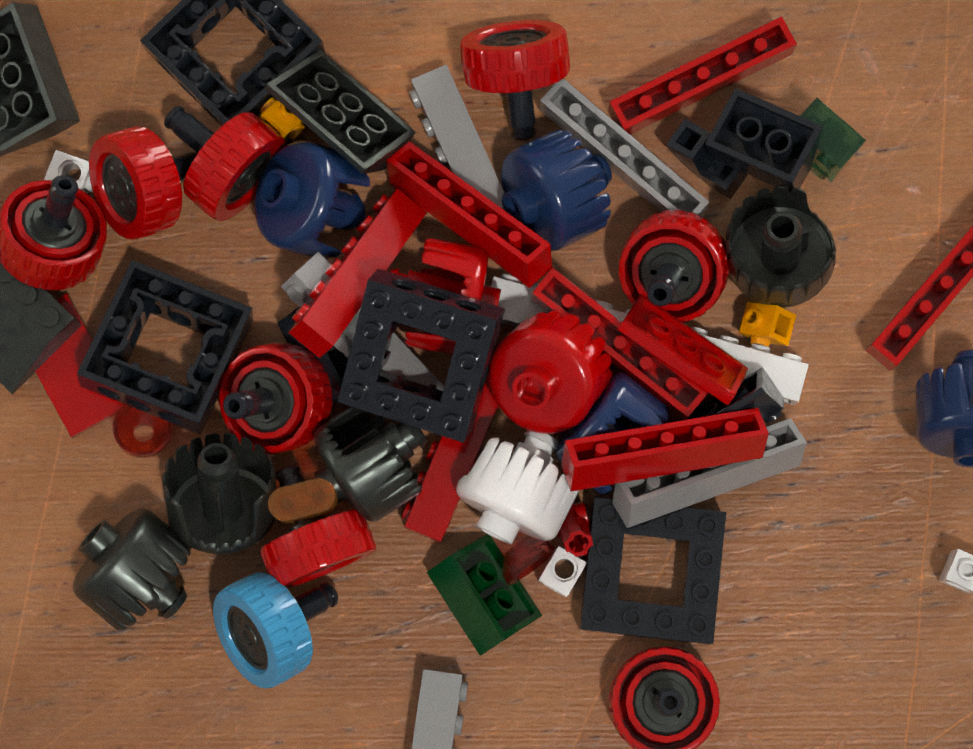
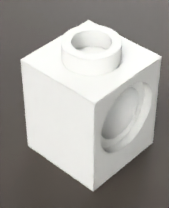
M55 150L44 180L53 181L57 176H67L71 170L79 169L81 170V176L76 181L78 188L87 194L88 192H93L89 175V162Z
M558 546L538 582L567 598L587 562L582 560L583 556L575 557L574 554L566 552L565 549ZM561 560L569 561L573 566L572 576L566 579L558 577L555 573V564Z
M960 549L952 550L938 581L967 594H972L973 555Z

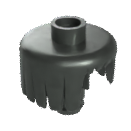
M776 186L771 194L768 188L759 190L756 193L755 199L754 196L745 198L742 208L737 207L731 216L730 224H728L726 230V253L729 262V274L735 285L744 295L760 304L792 307L812 299L828 283L836 262L835 242L824 221L815 212L810 210L807 203V194L804 190L793 188L790 194L787 186Z
M349 407L316 428L314 441L326 465L316 470L314 475L333 505H337L348 498L364 519L376 522L422 492V483H418L417 473L410 471L411 463L408 459L415 455L413 449L418 446L423 449L427 439L421 429L401 422L396 425L393 421L378 431L377 429L384 423L382 416L368 419L373 413Z
M211 433L205 436V446H203L201 438L196 437L190 441L189 451L186 444L181 445L175 450L174 459L170 457L167 460L165 472L162 474L167 518L173 532L189 547L211 554L238 552L256 544L274 525L278 513L276 474L272 458L266 454L264 447L260 444H254L253 450V443L247 437L241 438L240 446L235 434L225 433L222 443L218 434Z
M146 508L136 509L126 515L114 527L106 520H102L90 531L79 546L78 550L87 559L73 581L74 594L116 630L127 629L125 625H134L137 620L131 613L143 616L147 612L144 606L150 611L156 608L159 611V617L168 619L185 602L187 593L183 586L180 588L175 586L177 580L174 577L179 574V568L176 563L181 566L187 564L188 558L186 555L190 556L191 547L183 543L173 532L172 528L152 511Z

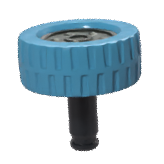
M256 572L235 581L218 592L213 604V618L216 631L226 654L236 669L257 687L264 689L273 688L293 678L309 666L313 654V644L307 621L327 611L329 607L336 606L338 594L331 584L324 582L319 587L312 588L294 598L288 589L273 576Z

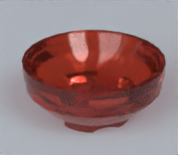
M123 405L114 417L112 430L115 441L125 453L138 458H147L160 453L166 448L173 433V424L128 405ZM140 426H149L154 431V434L149 441L140 442L134 437L135 430Z
M529 537L522 539L503 555L505 559L502 577L508 586L517 583L552 556L556 548L549 541L534 540Z

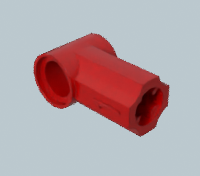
M583 502L572 504L557 534L558 538L561 537L566 552L574 554L575 557L586 555L589 548L593 546L588 516Z

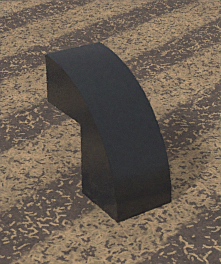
M684 119L666 145L675 157L698 178L731 199L748 174L710 158L705 143L711 133Z

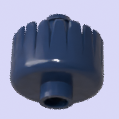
M555 130L512 150L506 155L501 167V184L504 191L502 195L503 210L551 244V251L565 248L604 228L611 213V210H605L611 203L609 194L605 193L596 196L605 190L612 180V172L607 160L602 155L592 154L587 148L573 150L580 146L582 142L577 138H571L573 136L571 132Z
M297 141L284 146L273 155L265 166L256 189L255 217L261 234L270 244L286 251L308 257H313L319 252L326 260L338 257L342 253L340 252L341 250L317 241L316 238L319 237L318 232H322L325 225L343 230L358 227L365 217V205L358 195L339 189L338 183L369 187L370 179L368 175L358 171L334 149L309 141Z
M966 350L956 354L952 364L946 369L945 380L943 368L938 367L933 370L931 378L927 372L917 381L916 435L917 440L926 450L940 456L953 458L956 465L973 468V350Z
M612 373L610 383L593 404L587 416L575 427L560 433L557 439L558 448L554 450L555 458L559 463H562L565 440L641 428V425L647 427L664 424L662 420L667 422L669 418V407L627 373ZM610 485L593 489L603 494L611 492L613 488Z

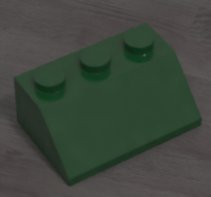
M488 534L448 556L426 572L480 656L542 616L502 552Z

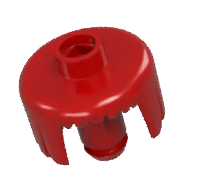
M428 238L424 240L425 252L422 253V263L438 269H421L420 272L409 270L408 274L399 273V268L390 270L391 273L495 306L499 304L501 289L484 285L488 268V255L479 247ZM413 327L411 328L418 332L408 331L405 333L406 340L404 342L409 347L453 355L456 344L454 340Z
M550 311L548 314L541 312L525 319L498 344L489 366V385L497 405L511 421L535 433L557 434L575 427L587 416L593 404L605 391L612 379V371L609 369L612 363L611 356L608 352L601 354L606 343L602 337L592 339L595 329L591 324L585 323L578 326L580 318L573 314L562 316V313L559 311Z

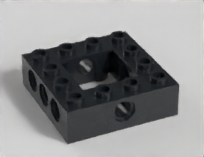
M182 0L140 40L145 51L220 126L244 112L254 113L258 116L261 113L260 109L271 97L276 99L264 89L267 83L318 50L325 52L323 41L282 0ZM236 7L275 46L267 49L263 53L264 58L247 74L244 72L239 76L236 82L237 92L234 94L226 86L221 75L218 72L214 74L201 60L200 55L195 50H191Z
M131 260L77 372L79 384L83 388L201 435L218 399L220 384L225 370H227L231 361L237 357L252 325L253 310L249 306ZM150 314L204 335L201 340L202 348L194 365L190 364L187 370V387L171 381L167 375L161 377L143 370L135 362L132 365L127 363Z
M377 269L367 281L338 402L464 443L474 427L505 308ZM398 323L456 341L443 391L436 389L437 386L433 384L426 386L405 379V375L398 374V376L381 371L390 358L391 351H388L392 334L397 329Z
M595 497L590 525L593 546L589 548L587 553L579 630L712 645L714 642L726 512L685 507L627 528L612 504L613 499ZM624 534L635 538H664L670 542L690 541L688 555L685 558L687 575L685 587L682 589V596H684L683 607L617 600Z

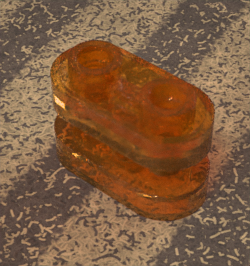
M317 478L276 489L269 497L268 507L270 513L282 523L291 524L329 514L337 505L338 495L331 483Z

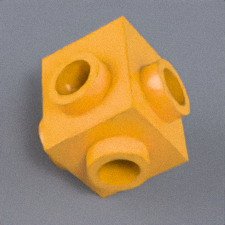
M273 97L260 109L262 113L260 118L275 129L284 138L285 142L288 139L294 142L306 129L303 122Z
M747 302L739 334L750 338V344L762 345L768 348L770 344L788 346L796 314L778 305Z

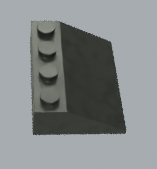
M13 2L0 10V157L53 137L80 122L37 5Z
M318 50L273 79L264 88L362 174L382 171L387 168L386 160L411 141L416 133L322 50Z
M0 262V383L11 394H14L82 325L47 290L22 283L13 277Z

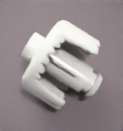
M527 430L524 433L526 436L524 443L518 442L512 456L511 453L514 447L512 443L504 441L496 450L499 438L488 440L469 474L464 475L456 486L458 497L482 513L476 525L478 529L511 545L518 531L543 541L552 540L556 537L579 490L570 492L564 473L559 479L557 478L559 470L557 466L552 464L554 459L550 456L553 450H557L558 441L548 434Z

